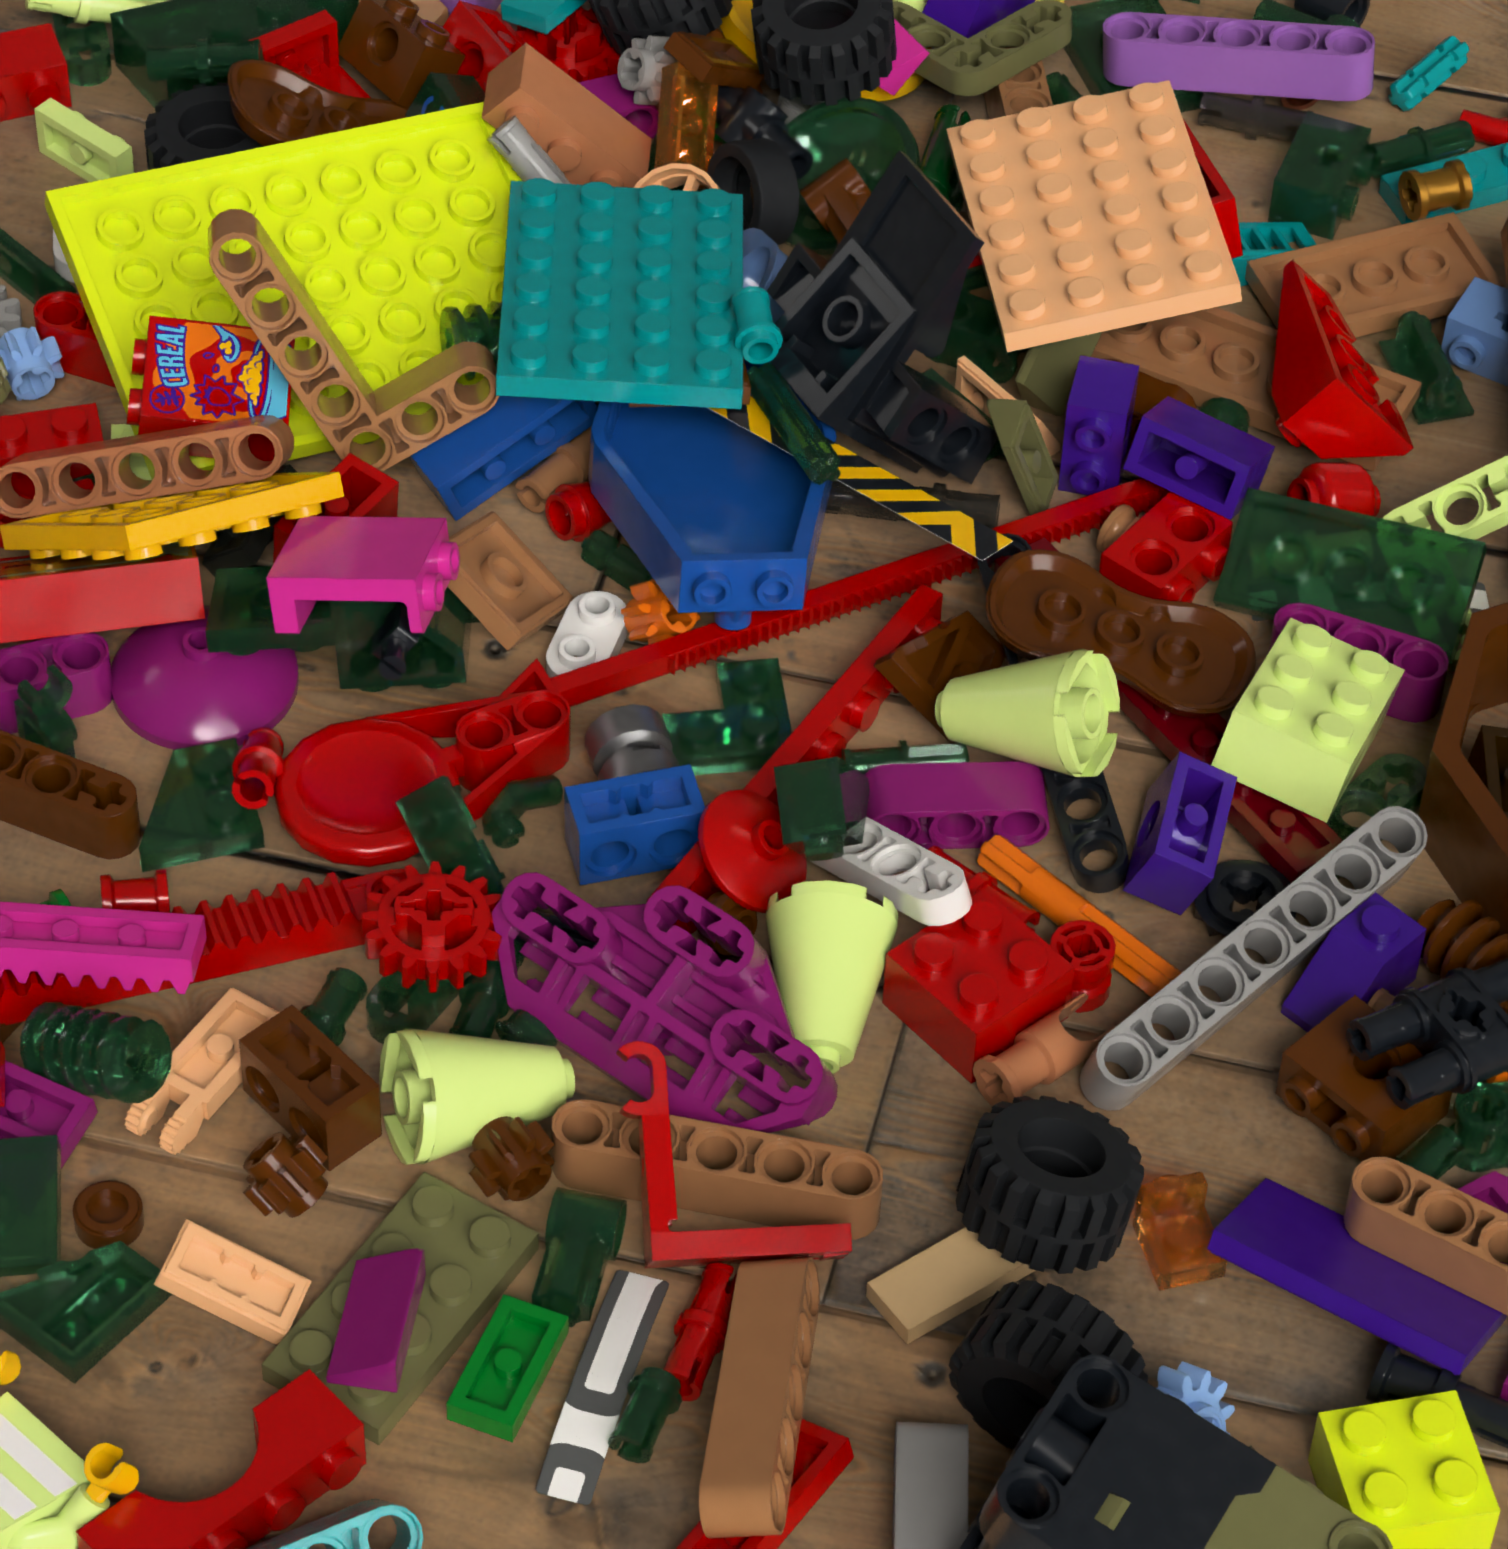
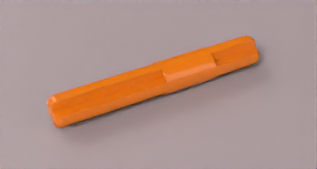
M995 835L988 842L985 841L979 850L981 852L977 858L978 865L1056 926L1060 927L1067 922L1084 920L1095 922L1105 927L1113 936L1116 944L1112 969L1150 998L1182 973L1004 836Z

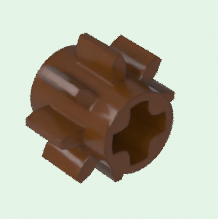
M508 1116L497 1118L486 1124L476 1134L472 1142L473 1152L468 1156L475 1167L469 1174L487 1198L498 1191L505 1201L509 1199L512 1201L526 1200L541 1191L548 1183L552 1174L550 1166L555 1162L548 1151L555 1144L536 1120L526 1126L520 1117H515L514 1119Z
M277 1132L262 1141L245 1160L243 1168L249 1173L246 1180L250 1185L243 1193L264 1216L275 1210L278 1214L284 1211L291 1218L297 1217L312 1207L327 1189L328 1181L322 1176L326 1169L322 1164L327 1160L328 1156L307 1134L296 1140L294 1136L287 1138L282 1132Z

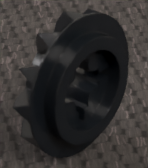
M1252 860L1222 862L1216 865L1213 880L1194 900L1195 918L1206 923L1209 937L1219 934L1227 936L1254 914L1252 910L1247 908L1240 912H1232L1234 900L1242 905L1257 900L1255 911L1257 912L1290 885L1291 882L1281 872L1264 863ZM1290 912L1293 918L1296 919L1297 912Z

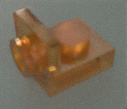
M1202 1172L1181 1176L1174 1174L1164 1175L1149 1183H1144L1140 1187L1136 1199L1133 1228L1159 1291L1225 1277L1227 1260L1207 1250L1214 1227L1205 1208L1208 1184Z

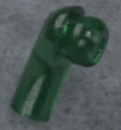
M546 775L508 782L483 814L482 828L484 834L491 836L493 844L498 848L507 849L518 844V837H523L525 834V826L518 819L527 810L557 806L563 796L560 780L554 775Z

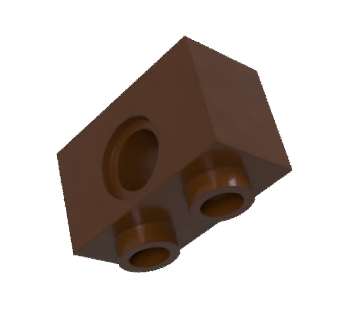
M361 0L338 46L339 55L397 105L422 111L424 102L428 97L433 96V101L427 105L425 111L430 113L438 111L465 58V55L448 41L450 33L436 23L419 17L417 15L419 7L410 0Z

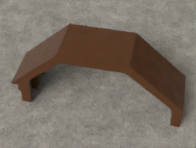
M1508 602L1471 614L1431 750L1418 816L1426 826L1428 835L1424 848L1461 903L1471 899L1477 900L1483 908L1480 919L1490 916L1495 917L1499 921L1500 930L1497 936L1508 933V817L1464 757L1461 747L1467 723L1475 713L1508 702Z

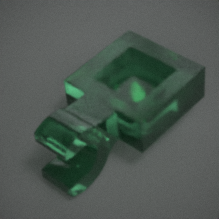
M52 664L47 667L49 678L41 690L37 691L26 679L18 685L17 694L19 699L14 701L18 735L23 739L75 758L73 741L77 740L78 734L72 719L63 709L72 695L73 685L56 665Z

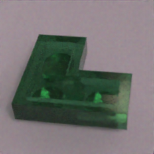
M778 658L716 663V684L721 709L662 714L673 745L672 752L680 766L691 764L695 776L760 770L792 733Z

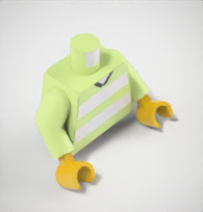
M5 1350L0 1356V1385H7L13 1382L21 1370L18 1355L8 1350ZM7 1391L0 1396V1549H78L76 1531L109 1508L110 1500L108 1496L111 1492L123 1495L135 1489L139 1482L137 1468L126 1462H121L111 1473L112 1467L121 1459L123 1449L110 1443L97 1444L89 1451L84 1461Z

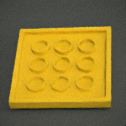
M340 472L274 473L271 477L259 481L40 515L0 525L4 550H29L30 559H42L60 555L62 560H69L92 555L93 560L124 556L126 561L163 554L162 545L178 542L180 547L215 541L217 540L216 531L232 528L233 533H242L263 529L270 526L269 518L285 515V519H299L322 513L321 502L344 497Z

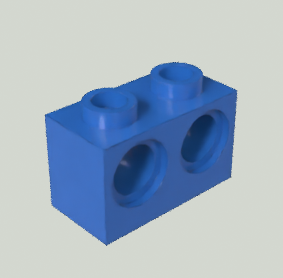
M691 764L564 787L565 841L580 886L676 867L697 843L699 821L705 809Z

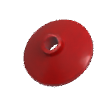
M737 789L726 791L707 804L702 812L698 826V842L701 856L714 882L735 903L751 911L766 913L770 896L778 892L779 900L791 896L793 884L806 881L807 861L802 841L789 818L773 802L755 792Z

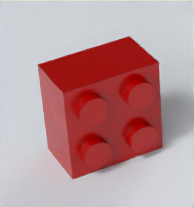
M985 888L972 896L973 904L969 912L962 918L942 926H926L886 953L882 1004L971 1084L976 1081L973 1074V1067L976 1061L985 1055L996 1057L1014 1045L1017 1034L1071 1000L1075 967Z

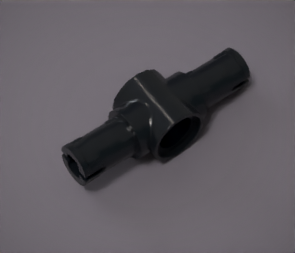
M694 77L690 87L691 93L714 113L715 121L718 124L714 132L726 143L759 138L778 142L789 155L797 180L809 172L813 164V156L789 134L788 126L784 123L789 116L777 105L749 85L746 89L741 87L735 88L702 83Z

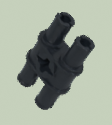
M1508 956L1476 970L1457 967L1449 970L1445 978L1419 989L1409 987L1400 990L1391 1005L1349 1022L1348 1025L1351 1028L1347 1029V1041L1355 1056L1362 1061H1368L1374 1058V1056L1407 1043L1415 1045L1423 1055L1401 1066H1395L1388 1071L1390 1076L1386 1077V1088L1392 1101L1399 1108L1406 1110L1419 1102L1447 1091L1455 1094H1466L1473 1091L1477 1083L1503 1072H1508V1015L1499 1005L1508 1001Z

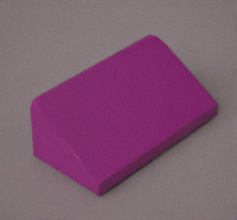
M406 1249L356 1260L326 1376L327 1383L397 1393L426 1277L424 1249Z

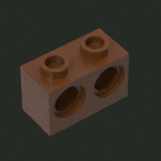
M290 1005L239 1039L243 1090L291 1136H294L296 1140L307 1134L328 1156L327 1160L322 1164L328 1171H331L382 1136L379 1085L294 1005Z

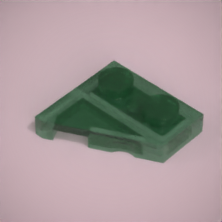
M118 1241L91 1250L79 1260H62L36 1269L37 1280L0 1292V1329L75 1384L172 1294L153 1285L160 1272L158 1267L122 1241Z

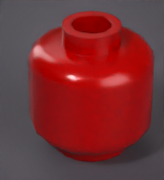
M1316 462L1304 467L1297 478L1289 485L1286 498L1287 512L1290 520L1301 532L1314 531L1316 537L1368 530L1372 525L1373 519L1378 515L1381 505L1379 490L1374 485L1371 476L1361 465L1350 462Z

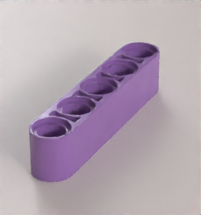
M1120 12L1113 14L1105 19L1102 25L1103 76L1107 81L1115 85L1134 87L1141 83H1158L1170 80L1173 90L1332 101H1357L1368 96L1373 89L1375 39L1369 31L1359 27L1143 12Z

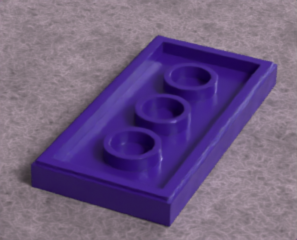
M1265 1178L1213 1230L1207 1250L1211 1251V1253L1458 1376L1507 1318V1315L1360 1244L1346 1230L1343 1215L1268 1178Z

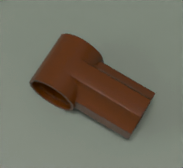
M847 157L799 190L827 232L831 231L838 241V245L872 193Z

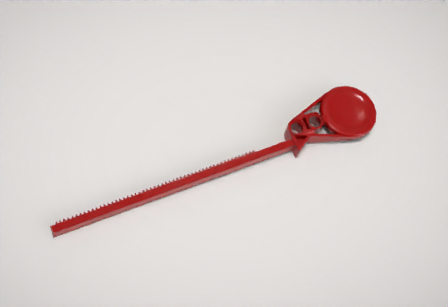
M1139 478L991 529L1000 534L1019 535L1028 544L1044 537L1050 543L1055 541L1061 543V539L1067 538L1070 540L1073 535L1080 537V533L1084 531L1090 534V529L1093 528L1100 531V526L1103 525L1108 516L1122 504L1134 508L1136 516L1139 517L1140 512L1144 511L1147 513L1149 509L1155 506L1170 491L1144 478ZM947 543L808 590L803 610L753 611L751 624L742 630L723 629L714 622L551 678L536 658L496 697L330 724L300 740L284 759L283 773L276 779L273 794L281 826L302 849L335 864L374 867L405 861L434 844L440 843L563 768L570 757V707L669 673L675 675V671L678 670L685 672L686 667L693 666L696 668V664L701 662L706 665L707 660L714 659L717 661V657L722 655L727 658V653L734 652L738 654V650L742 648L748 651V646L755 645L758 647V643L762 641L769 643L771 638L779 640L780 635L785 634L789 636V632L792 631L799 633V630L803 627L810 630V625L812 624L820 626L821 621L826 620L830 622V618L833 617L840 619V615L844 613L850 615L853 610L861 612V608L865 606L871 609V604L878 603L881 605V601L885 599L891 602V597L898 596L901 598V594L906 592L911 595V591L918 589L921 584L931 588L932 583L938 582L941 584L944 579L951 581L953 576L961 577L964 572L971 574L973 569H979L978 559L951 543ZM432 737L455 738V744L442 748ZM462 785L471 792L459 802Z

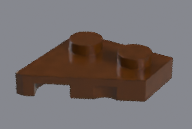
M967 610L949 618L876 660L874 667L952 745H955L957 742L949 740L943 728L937 724L935 703L938 694L944 690L946 684L953 678L1000 668L1005 655L1002 645Z

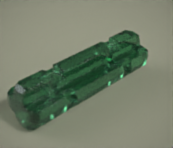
M595 530L589 537H585L581 544L583 549L581 553L582 560L599 571H603L606 568L604 574L630 591L629 587L631 585L651 581L653 578L631 548L625 544H620L617 547L619 541L605 531Z

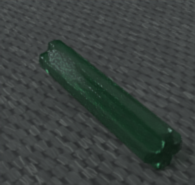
M767 362L760 368L753 365L747 372L750 379L751 395L808 478L817 485L823 484L826 480L833 482L837 480L841 473L838 469L841 459L791 387L771 363Z

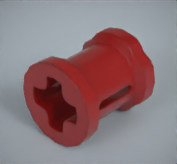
M166 869L156 870L154 877L114 880L110 874L100 875L102 908L171 913Z

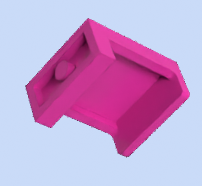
M339 516L299 518L266 577L275 633L300 634L317 600L402 602L407 607L410 632L425 633L435 611H441L443 607L445 590L450 580H456L459 573V548L456 542H449L446 518Z

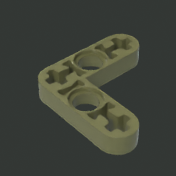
M1040 0L1028 4L970 38L964 37L908 4L893 1L894 18L925 48H934L927 49L930 54L914 72L958 96L968 97L985 93L1064 48L1072 39L1071 8L1065 3L1055 0Z

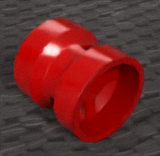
M1084 920L1067 922L1058 927L1053 933L1050 946L1075 967L1071 999L1084 993L1088 995L1085 1003L1075 1012L1093 1011L1102 1006L1109 997L1112 978L1111 970L1114 963L1116 944L1109 931L1095 922Z

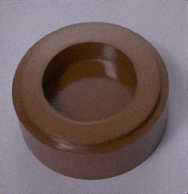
M109 1180L94 1183L77 1196L73 1205L76 1234L85 1245L101 1251L122 1249L133 1243L143 1230L144 1214L142 1200L134 1188L123 1182Z

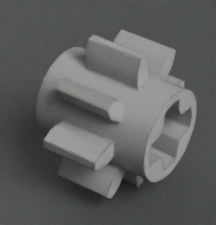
M649 35L647 39L633 38L631 40L632 48L626 49L620 56L617 68L618 78L622 89L635 91L633 97L634 104L656 106L658 102L672 103L674 101L673 93L683 88L688 70L663 48L670 37Z

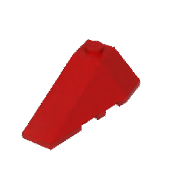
M1291 260L1283 269L1271 392L1279 417L1275 420L1276 426L1292 445L1298 448L1304 443L1321 459L1406 455L1414 447L1404 421L1393 402L1388 399L1382 404L1379 402V395L1373 385L1380 379L1373 367L1364 361L1360 353L1352 345L1356 338L1331 295L1294 260Z

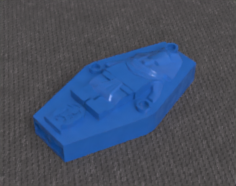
M744 359L751 385L750 396L836 443L835 429L818 420L771 362L752 364ZM599 401L591 427L588 474L591 493L678 613L715 612L714 621L718 626L735 631L745 629L751 624L753 611L803 610L831 492L832 477L707 407H629L628 403Z

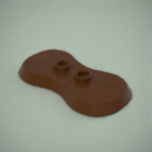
M254 59L240 60L233 63L228 72L229 97L233 115L241 129L263 146L421 115L408 107L397 105L392 101L352 97L331 91L287 68L267 61Z
M1043 549L1015 553L997 569L987 591L986 612L988 620L999 640L1017 655L1028 660H1035L1078 649L1094 650V654H1104L1109 659L1117 680L1127 684L1156 706L1175 715L1190 718H1206L1230 709L1239 702L1252 681L1255 672L1256 652L1253 641L1248 633L1227 615L1204 605L1152 599L1133 593L1110 581L1087 563L1065 553Z

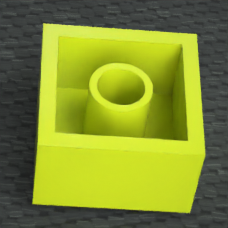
M1456 1390L1318 1412L1308 1462L1316 1486L1325 1496L1361 1519L1380 1528L1387 1535L1393 1549L1491 1548L1501 1511Z

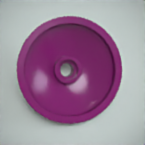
M204 605L205 619L139 627L123 642L112 662L113 686L111 693L115 709L125 724L139 736L169 749L184 752H214L243 745L244 740L249 739L248 733L251 730L259 727L274 728L290 710L298 691L299 673L295 652L282 633H275L272 624L254 614L239 609Z

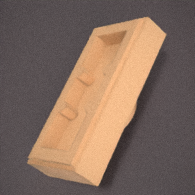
M186 1219L153 1285L278 1345L289 1332L312 1281Z

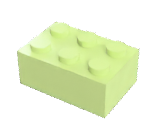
M1290 617L1235 706L1211 766L1236 776L1239 783L1327 823L1381 728L1405 669L1389 663L1382 655L1376 652L1361 650L1330 636L1326 630L1317 625L1304 624Z

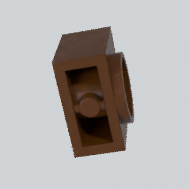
M1354 995L1283 1052L1275 1094L1283 1099L1286 1106L1293 1113L1300 1117H1306L1329 1135L1339 1149L1348 1156L1356 1157L1360 1161L1372 1157L1394 1159L1448 1114L1452 1092L1447 1091L1433 1096L1406 1110L1399 1108L1392 1101L1386 1088V1077L1390 1076L1388 1071L1395 1066H1401L1423 1055L1415 1045L1407 1043L1374 1056V1058L1368 1061H1362L1355 1056L1347 1041V1029L1351 1028L1348 1024L1358 1017L1362 1018L1376 1011Z

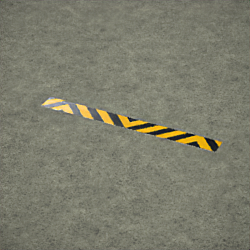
M750 396V405H742V409L708 408L981 561L1013 542V540L752 396Z

